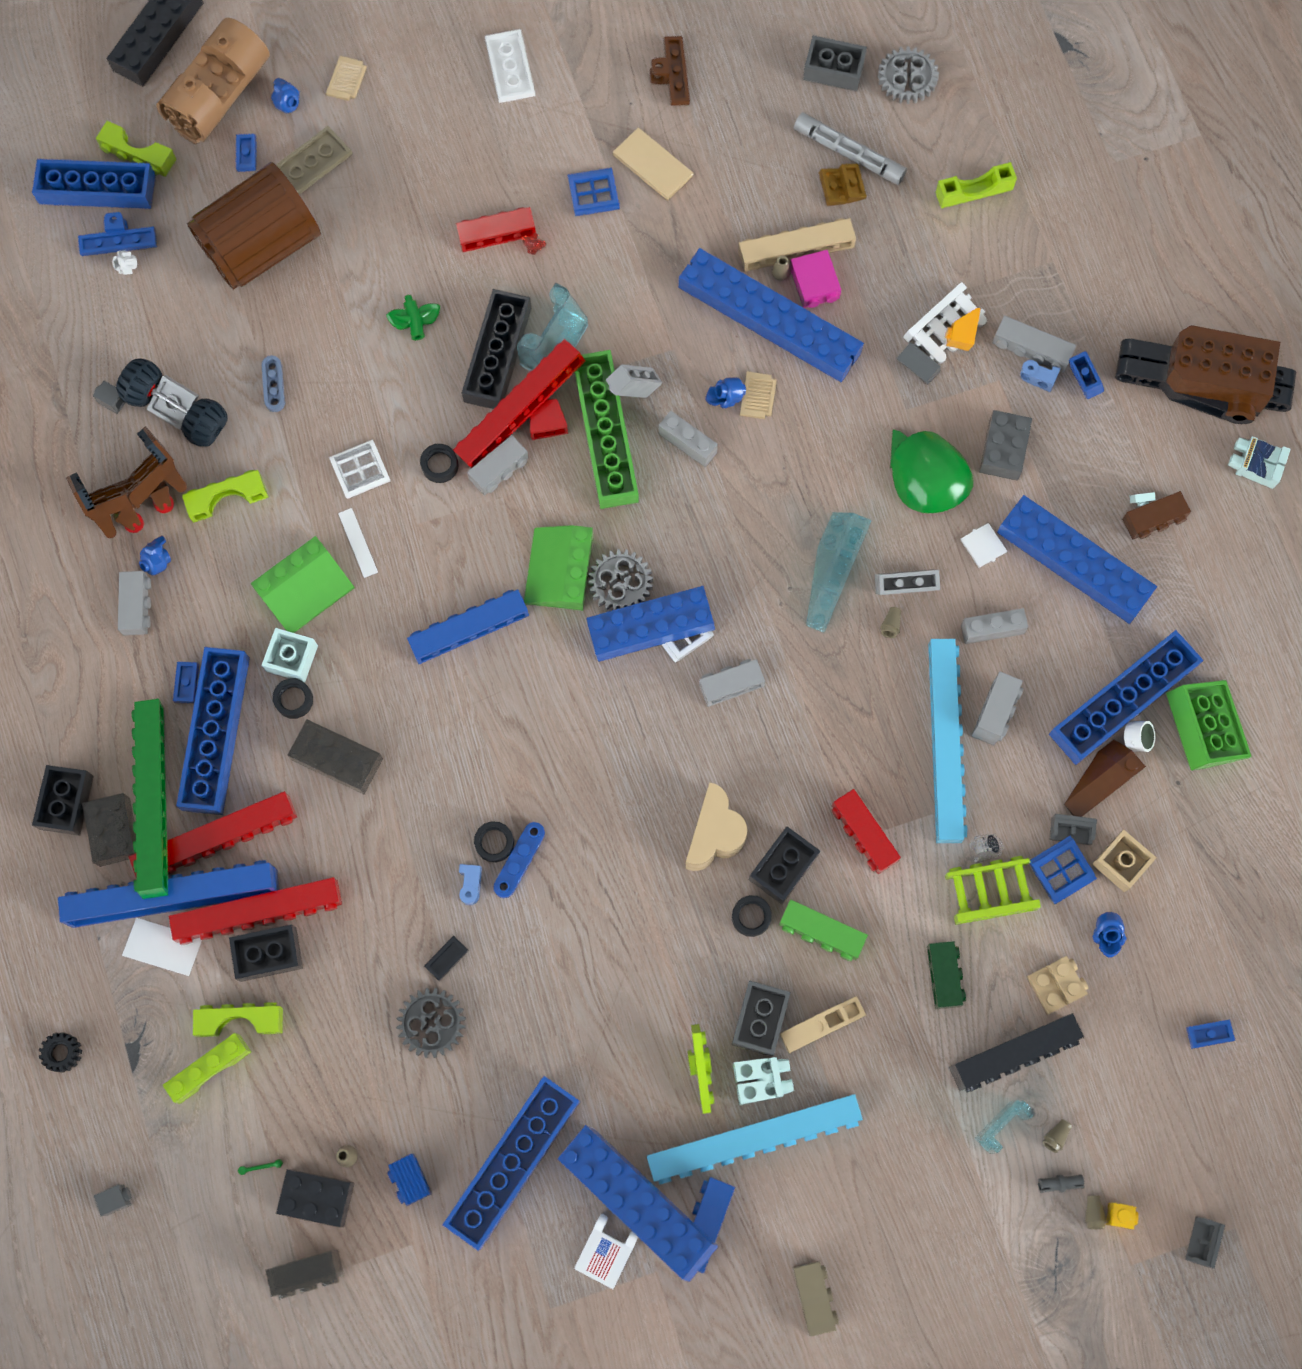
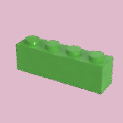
M791 899L779 924L782 926L783 931L792 935L795 932L802 936V940L813 944V941L821 944L820 948L831 953L834 950L840 953L841 958L850 962L852 959L855 961L858 959L868 936Z

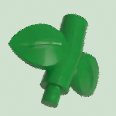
M406 295L404 297L405 302L403 303L404 309L391 310L386 316L393 327L400 330L410 327L412 340H421L425 337L423 325H429L436 321L440 313V305L429 303L418 308L417 302L413 300L412 295Z

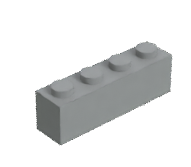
M1005 315L992 342L1001 349L1010 350L1017 356L1027 357L1051 369L1053 366L1058 367L1060 372L1063 373L1076 348L1075 344Z

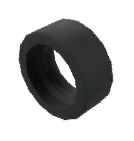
M443 443L428 446L420 457V465L424 476L432 482L445 483L450 481L458 471V459L455 452L450 446ZM433 455H447L451 460L450 468L442 473L432 472L428 467V461Z
M288 678L281 681L275 687L272 701L275 708L284 717L298 719L310 711L313 705V694L302 680ZM292 687L301 689L305 695L304 703L295 710L286 709L281 702L282 694Z
M491 821L484 823L478 828L474 836V845L482 859L497 863L510 856L514 849V838L512 832L505 824ZM491 830H498L506 837L505 848L497 854L486 852L482 846V838Z
M749 895L741 898L736 902L732 911L734 927L739 933L749 937L763 934L768 929L772 920V911L769 904L758 896ZM756 904L763 910L764 920L759 927L747 928L741 923L739 914L745 905Z

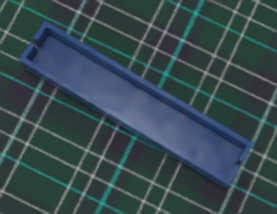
M701 248L697 250L690 260V265L688 264L679 276V288L841 383L850 371L851 366L855 364L862 353L864 345L862 341Z
M266 860L254 862V865L250 866L236 864L233 865L232 869L225 870L224 867L213 868L212 872L208 873L194 871L189 876L175 874L171 875L170 879H168V896L142 899L138 892H135L134 881L129 882L128 886L122 887L120 885H109L104 890L90 888L86 889V893L80 894L76 891L66 892L65 896L58 897L60 923L76 928L230 902L280 890L278 870L270 863H267Z

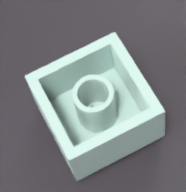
M275 628L262 666L266 672L286 678H296L305 683L318 645L313 638Z

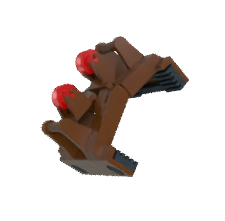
M146 426L137 435L145 443L144 445L151 454L142 461L127 479L88 494L77 472L66 477L72 493L85 516L94 520L107 538H114L117 533L110 516L111 514H113L114 520L122 524L128 532L137 533L142 530L144 520L140 514L135 512L134 508H140V504L146 499L151 498L158 512L168 513L173 509L174 501L169 495V487L166 482L178 492H184L187 489V484L175 468L174 459Z

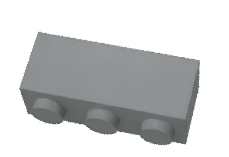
M631 365L619 366L606 379L609 389L614 395L647 398L662 384L653 368Z
M672 411L659 424L660 436L704 467L717 454L718 444Z
M511 435L467 472L469 480L484 496L488 492L492 493L501 481L509 479L513 471L518 467L522 468L529 459L528 452Z
M928 569L875 574L876 594L887 595L940 590L939 570Z
M144 571L119 572L118 630L123 636L148 634V628L151 626L150 616H148V608H151V599L148 596V589H151V579Z
M1024 608L964 618L961 629L964 643L970 644L1023 635L1028 629V623Z
M747 659L742 661L739 666L733 668L728 666L721 669V672L717 674L708 673L703 675L702 679L699 680V686L707 707L762 688L765 686V679L757 659L753 661Z

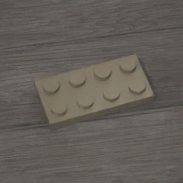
M327 126L276 165L300 195L353 154L351 149Z

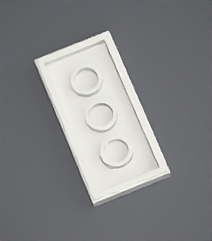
M521 29L485 36L499 103L535 96Z

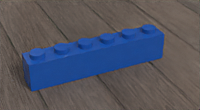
M509 590L497 599L490 598L483 605L478 607L472 606L465 613L460 615L454 614L442 623H433L424 631H415L407 640L418 664H422L529 616V613L519 590Z

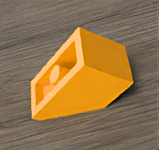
M980 308L972 310L956 320L951 327L947 328L945 338L947 339L946 346L966 351L973 347Z

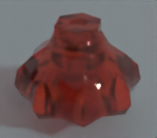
M534 233V237L524 236L522 238V242L527 247V253L536 255L538 250L546 246V241L537 238L538 233Z

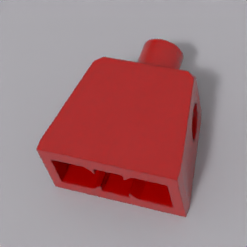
M548 398L530 416L532 440L568 434L567 423L557 399L549 400Z

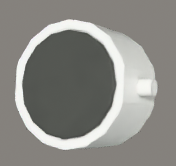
M1149 721L1128 722L1124 731L1126 747L1133 752L1151 751L1155 743V731L1152 723Z

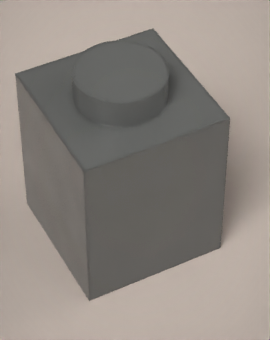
M104 380L101 385L96 387L93 397L98 404L118 414L125 402L118 395L116 387Z
M116 1185L93 1195L100 1216H108L131 1206L130 1200L132 1195L129 1188L125 1187V1185Z

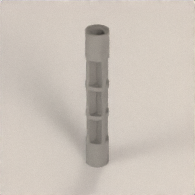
M804 112L799 115L795 122L794 130L816 140L896 185L901 183L907 172L906 167L832 129Z

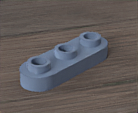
M267 356L262 361L264 403L269 411L279 412L285 406L283 368L278 357ZM276 366L275 369L270 370V367ZM278 401L277 405H272L273 402Z

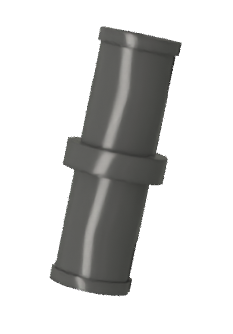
M1082 1174L1074 1176L1057 1175L1055 1178L1038 1179V1182H1040L1038 1183L1040 1193L1050 1191L1062 1193L1069 1189H1084L1083 1184H1085Z

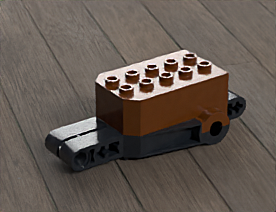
M1190 325L1178 334L1172 346L1137 339H1123L1120 345L1115 378L1124 383L1161 389L1171 401L1231 423L1249 424L1255 420V416H1259L1263 409L1278 412H1287L1292 409L1293 390L1295 388L1297 372L1291 368L1277 366L1281 343L1279 341Z

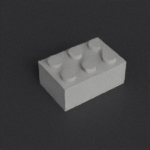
M999 671L992 682L971 737L993 746L997 741H1002L1009 728V725L1006 723H1009L1016 710V706L1013 705H1016L1024 688H1021L1022 680Z

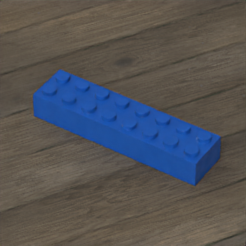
M1025 495L1021 497L997 531L999 535L1128 624L1133 621L1158 587Z
M1175 630L1053 728L1049 736L1070 760L1077 765L1197 668L1204 660Z
M204 647L176 807L182 811L223 815L250 660L245 651Z
M543 1076L442 1225L477 1251H480L580 1104V1101Z
M585 1125L558 1157V1160L682 1280L690 1282L719 1247L594 1128Z

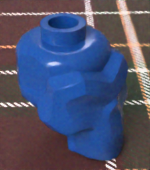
M276 78L273 82L272 102L279 111L292 113L299 104V91L290 82Z
M737 377L719 380L715 386L709 388L706 394V402L712 406L720 405L721 408L732 407L742 400L746 394V386Z
M163 535L148 543L140 552L139 566L142 571L152 576L165 571L167 564L171 562L169 553L162 547L166 542Z
M1105 912L1096 921V928L1092 936L1096 944H1099L1100 951L1109 958L1116 956L1121 951V946L1124 945L1127 939L1124 934L1125 930L1121 916L1114 912Z

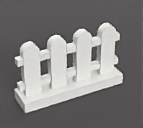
M962 282L903 336L908 343L914 339L916 341L914 345L916 347L921 346L937 364H942L946 360V354L943 352L944 349L947 348L952 352L957 350V348L946 346L947 339L945 338L947 328L943 324L947 321L952 325L961 318L957 313L959 309L966 315L977 308L970 301L972 297L969 294L966 296L963 293L967 287ZM953 302L956 304L954 308L950 306ZM983 308L980 310L977 327H982L987 321L983 315L985 313ZM939 314L943 317L940 320L936 318ZM926 326L930 329L927 332L923 330ZM934 334L943 344L939 347L929 336Z

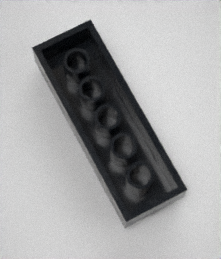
M149 0L106 58L112 71L144 87L204 4L203 0Z
M496 289L492 290L461 392L464 403L494 409L500 400L506 397L532 309L530 297Z
M1072 1013L954 1064L949 1069L959 1091L965 1089L966 1093L981 1088V1082L983 1081L989 1084L1001 1079L1000 1074L1002 1073L1007 1076L1020 1071V1065L1022 1064L1028 1067L1040 1062L1039 1057L1041 1056L1046 1059L1061 1053L1059 1050L1061 1047L1063 1050L1075 1047L1080 1044L1079 1040L1084 1038V1035Z

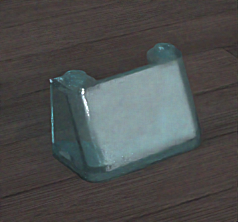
M555 283L550 291V300L555 304L553 308L555 313L542 335L538 336L533 333H527L517 345L520 366L530 371L564 339L573 347H576L588 327V319L570 292L558 283Z

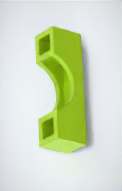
M106 121L96 137L99 148L103 152L115 154L123 161L150 163L155 175L166 177L177 160L172 149L157 142L146 148L129 146L128 136L124 128L110 121Z
M1009 162L993 166L987 173L975 179L960 180L955 176L939 180L935 193L942 209L1012 191L1017 177L1012 163Z
M249 470L243 475L231 476L226 478L225 481L210 483L204 488L192 489L182 495L188 516L193 523L212 517L215 505L226 496H241L250 504L269 498L259 470Z
M275 1002L264 1003V1007H255V1003L242 1004L241 1008H234V1004H223L218 1009H213V1005H202L200 1009L193 1010V1036H219L227 1023L238 1018L248 1019L259 1034H283V1008L277 1006Z
M233 1033L164 1083L163 1087L174 1103L181 1104L198 1092L199 1088L211 1077L235 1065L252 1051L240 1034Z

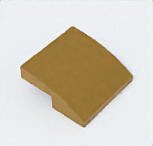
M841 164L839 168L820 170L819 176L827 206L842 205L866 199L867 196L858 164Z

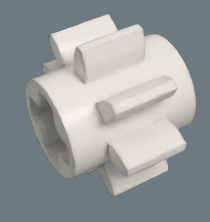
M117 251L118 256H114L112 261L114 269L119 271V274H132V269L137 267L136 257L131 255L130 251Z

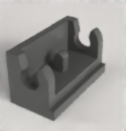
M911 342L897 357L900 363L904 364L926 384H929L940 372V365Z
M1055 814L1051 817L1050 840L1061 841L1071 836L1075 843L1092 845L1096 836L1097 819Z
M1196 1216L1185 1260L1215 1269L1225 1225Z

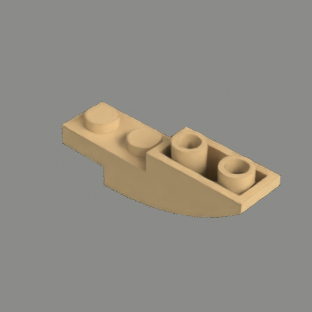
M857 996L780 1033V1037L788 1053H791L866 1016Z

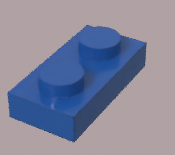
M255 134L236 135L237 172L256 171Z
M177 662L173 702L195 703L199 664L197 662Z
M1230 1019L1186 1028L1191 1049L1235 1041Z

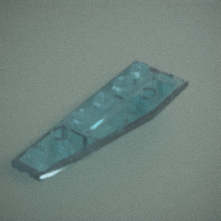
M832 513L817 548L806 626L825 633L872 520L855 513Z

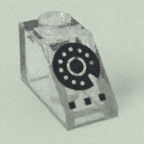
M996 833L975 836L969 843L975 864L997 858L1002 854V850H1004L1002 840L997 838Z

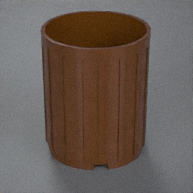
M272 161L191 217L192 220L187 223L189 230L204 253L210 258L219 274L233 290L238 286L242 288L321 236L320 228L310 210L288 178Z

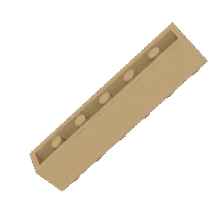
M840 218L830 223L822 222L812 227H800L794 231H782L776 235H764L753 240L746 239L739 243L738 252L743 270L746 272L773 266L779 256H786L788 262H791L793 258L827 249L831 253L854 248L856 236L851 219Z

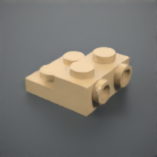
M1067 956L1027 976L1047 1015L1088 994L1086 991L1088 989L1084 978L1079 979L1075 972L1078 970L1075 961L1072 958L1068 959Z

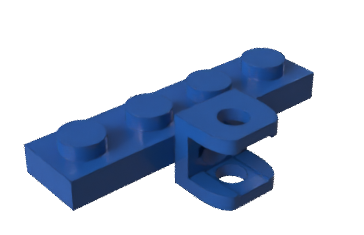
M120 212L105 214L104 227L106 232L78 235L79 254L81 256L157 247L156 229L154 226L128 229V223Z

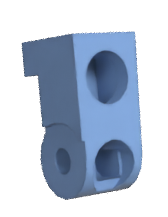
M1027 360L1022 366L1020 377L1029 384L1051 392L1060 368L1053 366L1052 370L1039 366L1034 360Z
M460 864L459 873L464 875L463 888L459 893L460 899L466 905H474L479 900L482 867Z

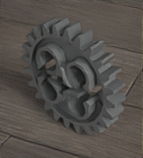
M426 988L424 995L418 990V997L415 998L410 995L412 1002L404 1001L403 1003L407 1008L399 1009L403 1013V1017H397V1020L402 1022V1024L396 1026V1028L403 1030V1032L398 1037H405L406 1039L402 1044L404 1046L411 1044L409 1051L412 1052L416 1048L417 1056H420L422 1051L425 1058H428L430 1053H432L434 1058H437V1052L439 1051L445 1056V1049L453 1051L451 1044L459 1045L456 1038L464 1036L459 1032L460 1029H466V1026L461 1024V1021L466 1020V1017L459 1015L464 1009H457L456 1007L460 1002L457 1000L452 1003L454 996L451 994L446 998L445 990L440 995L437 988L434 989L433 994ZM440 999H442L445 1007H452V1009L444 1010L445 1015L451 1016V1024L446 1027L442 1026L441 1015L436 1017L438 1013L435 1011L430 1014L426 1013L424 1008L427 1003H434L438 1009L440 1008ZM436 1017L434 1020L435 1027L430 1026L425 1033L427 1035L433 1032L437 1033L438 1040L436 1043L430 1044L427 1038H423L421 1047L419 1040L411 1039V1037L419 1035L418 1031L412 1030L411 1024L414 1020H420L422 1023L420 1029L424 1032L429 1025L427 1020H433Z

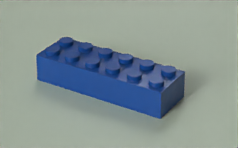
M37 159L32 194L37 202L42 205L151 209L156 175L150 163Z
M704 586L586 618L598 662L715 630Z

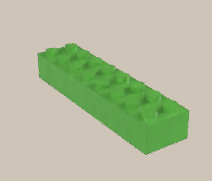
M611 350L582 354L585 362L574 373L600 509L639 503V494L620 396L614 395L610 391L609 384L606 381L615 371Z

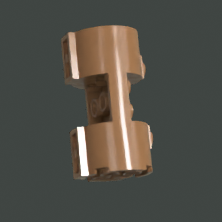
M224 18L202 45L201 51L183 74L176 78L156 104L158 112L164 120L169 119L171 124L175 126L174 129L183 138L195 145L200 141L204 142L245 87L248 86L269 59L270 54L266 45L243 23L233 18Z

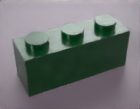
M955 941L928 944L927 954L935 1010L963 1006V1002H966L965 989H961L960 980H963V972L961 967L958 968L957 959H960L959 947L955 946Z

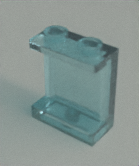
M1019 1100L1010 1101L975 1139L989 1154H997L1003 1146L994 1137L1016 1114L1022 1120L1031 1119L1033 1117V1114L1030 1112L1032 1110L1031 1107L1023 1100L1021 1102Z

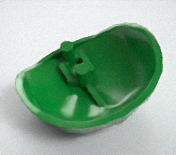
M930 431L917 432L901 442L895 451L892 464L894 486L899 498L912 510L932 514L944 512L956 507L969 496L973 488V475L967 461L952 444L940 435Z

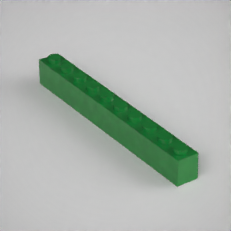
M158 698L134 702V710L131 712L132 720L135 722V728H132V737L135 740V746L132 747V755L135 759V765H132V772L135 777V783H133L132 789L136 798V802H133V812L136 815V821L133 822V830L136 834V840L133 841V849L136 853L133 867L135 873H137V879L134 880V890L138 892L142 899L168 896L164 706Z

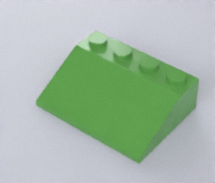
M571 525L534 528L524 597L525 604L584 610L594 536L592 527Z
M316 536L250 583L286 631L292 633L296 632L355 588Z
M1226 680L1182 685L1166 693L1191 771L1211 768L1252 757Z

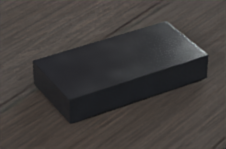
M453 935L424 967L440 981L469 950Z

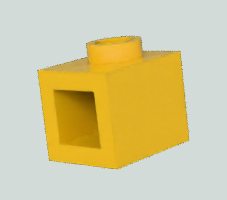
M1108 1203L1106 1225L1134 1229V1225H1137L1139 1217L1136 1207Z

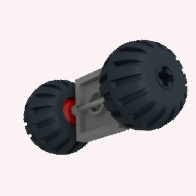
M141 358L134 359L125 366L119 375L116 390L125 403L135 407H143L149 404L147 407L148 411L182 430L185 438L194 445L200 447L212 445L226 425L228 416L221 404L211 399L203 398L197 400L198 394L167 375L163 376L159 367L152 361Z

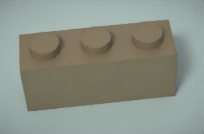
M816 1261L793 1267L809 1336L836 1331L835 1325L839 1324L836 1311H832L830 1306L833 1297L831 1289L826 1288L824 1279L828 1278L825 1265L821 1266L820 1262Z

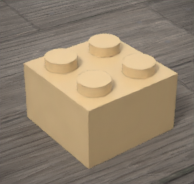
M1123 830L1112 840L1092 865L1123 892H1126L1157 857Z

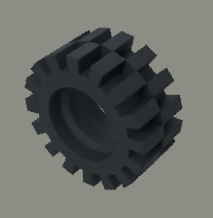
M53 1033V1036L46 1037L47 1041H42L43 1047L39 1048V1052H41L39 1059L42 1060L41 1064L46 1066L48 1070L60 1073L70 1071L72 1067L78 1065L76 1062L81 1060V1057H79V1054H82V1050L79 1049L81 1044L72 1035ZM64 1044L68 1049L67 1057L62 1061H57L53 1057V1050L56 1046Z

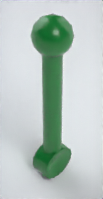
M277 1159L272 1163L247 1168L241 1166L238 1168V1173L245 1175L249 1171L270 1167L280 1168L283 1162Z

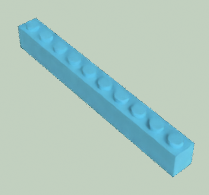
M931 639L928 644L936 843H962L964 837H967V825L963 824V817H966V805H963L962 797H965V784H962L961 776H964L965 768L964 764H961L964 747L963 744H960L963 726L959 724V716L962 715V705L958 704V697L961 696V685L957 684V677H960V665L956 664V657H959V645H956L955 639Z
M854 1094L647 1155L654 1182L658 1181L659 1185L671 1182V1177L679 1175L681 1179L693 1175L692 1170L700 1168L701 1172L714 1169L713 1164L721 1162L722 1166L735 1163L733 1158L742 1156L743 1160L755 1157L754 1152L763 1150L765 1154L775 1151V1146L784 1144V1148L796 1145V1140L804 1138L806 1142L818 1138L817 1133L825 1131L826 1135L838 1132L837 1127L845 1125L846 1129L859 1126L858 1121L863 1120L856 1095Z

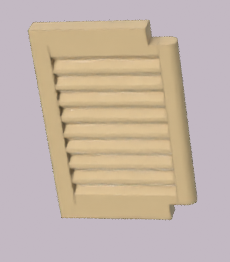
M340 56L326 95L347 101L350 98L355 99L367 66L363 65V61Z
M747 372L745 380L746 394L742 399L740 416L765 419V416L772 415L777 383L776 379H771L772 375Z

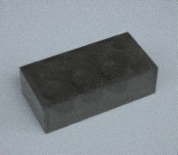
M306 719L287 755L292 761L365 795L383 760L380 753Z

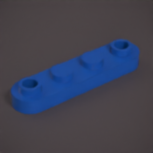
M531 822L522 832L494 883V891L498 897L509 898L515 892L545 837V830L540 823ZM533 829L538 830V834L535 836L530 834ZM505 883L508 885V888L506 890L500 889V886Z

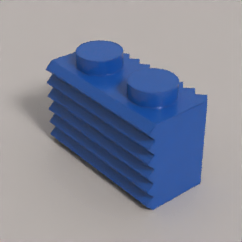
M1086 351L1069 359L1071 370L1086 399L1104 392L1103 383Z
M410 1154L388 1165L390 1170L387 1171L391 1183L396 1182L399 1191L396 1194L401 1204L405 1202V1205L409 1206L432 1194L415 1154Z

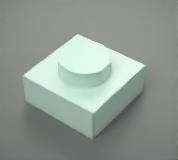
M1155 492L1130 496V504L1137 503V507L1149 504V501H1155Z

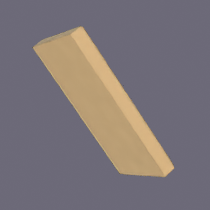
M639 127L613 151L614 157L667 201L693 177V172Z

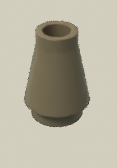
M779 256L772 268V275L777 280L782 281L791 274L786 256Z
M890 607L886 618L880 626L881 634L887 638H896L900 633L901 610L899 608Z
M1061 1119L1044 1136L1043 1145L1050 1151L1058 1153L1064 1147L1069 1131L1072 1128L1071 1124Z
M344 1145L338 1149L336 1160L340 1166L350 1167L357 1161L358 1154L354 1147ZM343 1152H346L347 1158L345 1160H343V1157L341 1156Z
M1087 1196L1085 1223L1088 1229L1106 1228L1105 1223H1107L1100 1196Z

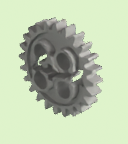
M907 46L906 51L900 47L899 52L893 49L892 55L887 53L886 59H882L878 70V84L882 85V91L887 90L886 96L892 94L893 101L899 98V103H902L903 99H905L907 104H909L910 100L917 103L918 98L924 101L925 96L929 97L931 91L934 92L939 75V72H937L938 66L934 65L935 60H929L930 54L924 56V50L918 53L917 47L910 51L909 46ZM912 58L909 68V88L912 86L911 91H905L907 83V62H905V59L909 60Z
M618 549L616 555L612 551H609V557L602 554L603 561L596 559L597 566H591V570L594 573H589V578L593 580L588 581V586H593L589 589L590 593H595L593 600L600 599L598 602L599 606L605 603L606 611L610 607L616 610L617 608L620 609L638 604L639 601L642 603L645 602L643 596L650 597L648 590L653 588V585L650 584L653 582V577L649 575L652 574V570L646 569L648 563H642V556L636 559V552L630 556L628 555V550L621 554L620 549ZM636 564L637 572H640V574H635V581L640 583L637 587L629 585L632 581V576H628L627 570L620 571L618 568L621 565L628 566L629 572L632 573ZM604 576L612 577L609 581L610 587H613V592H622L623 595L621 597H614L612 590H609L605 598L604 591L598 589H606V582L602 580ZM618 579H620L621 581L624 580V583L617 582V580H618Z

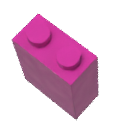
M828 249L791 259V274L803 308H814L821 303H832L840 299L841 287Z

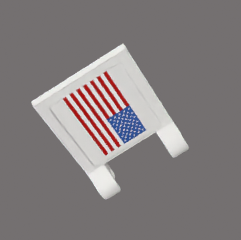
M601 1214L574 1269L614 1289L638 1236L631 1231L624 1244L603 1233L602 1230L608 1217Z

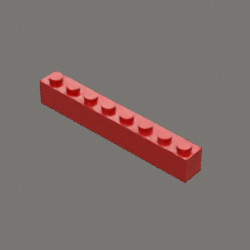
M566 339L558 343L548 356L544 357L505 398L500 400L491 412L486 414L477 426L472 428L463 440L458 442L453 451L470 468H473L509 438L585 362L581 353Z
M283 791L167 840L168 875L176 872V868L195 864V860L202 857L204 859L210 858L221 849L229 850L240 841L248 842L254 839V835L269 833L274 830L273 827L292 823L293 819L297 818L289 795ZM136 854L128 857L133 871V861L136 860Z
M332 877L169 916L172 940L180 943V945H187L193 943L192 940L197 938L208 940L212 939L215 934L229 935L233 934L234 930L240 928L243 931L251 930L257 924L263 923V926L275 924V920L283 919L284 921L296 919V915L300 914L310 916L316 914V911L321 909L332 911L337 909L338 905H342L338 880Z

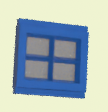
M612 168L568 175L575 217L620 209Z
M1071 836L1066 837L1030 859V867L1054 904H1057L1097 879Z

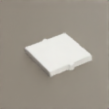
M989 523L977 530L973 529L970 534L960 539L979 568L989 562H995L996 558L1007 553L1006 548Z

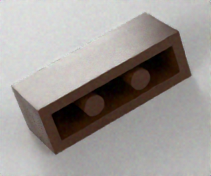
M1179 491L1127 512L1122 520L1132 540L1138 537L1144 539L1150 536L1153 531L1161 532L1169 528V525L1173 523L1179 525L1185 522L1191 510L1182 492Z

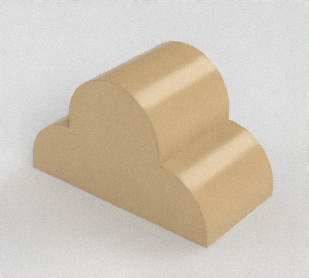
M709 782L687 856L685 868L687 870H703L713 862L715 856L731 858L737 855L745 844L747 836L745 820L739 813L728 809L729 800L726 792L714 783Z

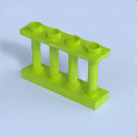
M1016 856L1010 858L1011 861L1009 862L995 860L991 861L990 865L982 866V863L970 865V869L962 870V867L949 869L945 879L954 880L960 910H958L959 914L954 916L955 925L1036 911L1041 908L1040 900H1033L1030 897L1023 866L1030 863V859ZM1015 868L1022 898L1020 903L1012 904V901L1009 900L1003 874L1004 869ZM994 871L1001 899L1000 906L992 907L989 904L982 873ZM974 875L981 905L979 910L971 911V908H968L962 877Z

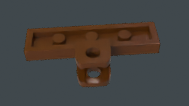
M664 36L665 57L652 59V68L649 71L650 82L657 85L668 83L671 106L689 105L690 96L683 37Z

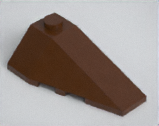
M1112 740L1097 752L1064 805L1073 816L1083 817L1141 772L1146 766L1131 749L1116 740Z

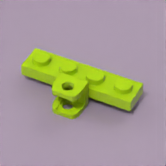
M695 1024L691 1025L694 1053H692V1050H687L690 1074L691 1076L697 1075L702 1112L706 1114L711 1113L710 1105L714 1104L713 1091L708 1090V1085L712 1084L710 1074L712 1073L709 1048L706 1047L703 1051V1045L707 1044L705 1031L701 1032L700 1025Z

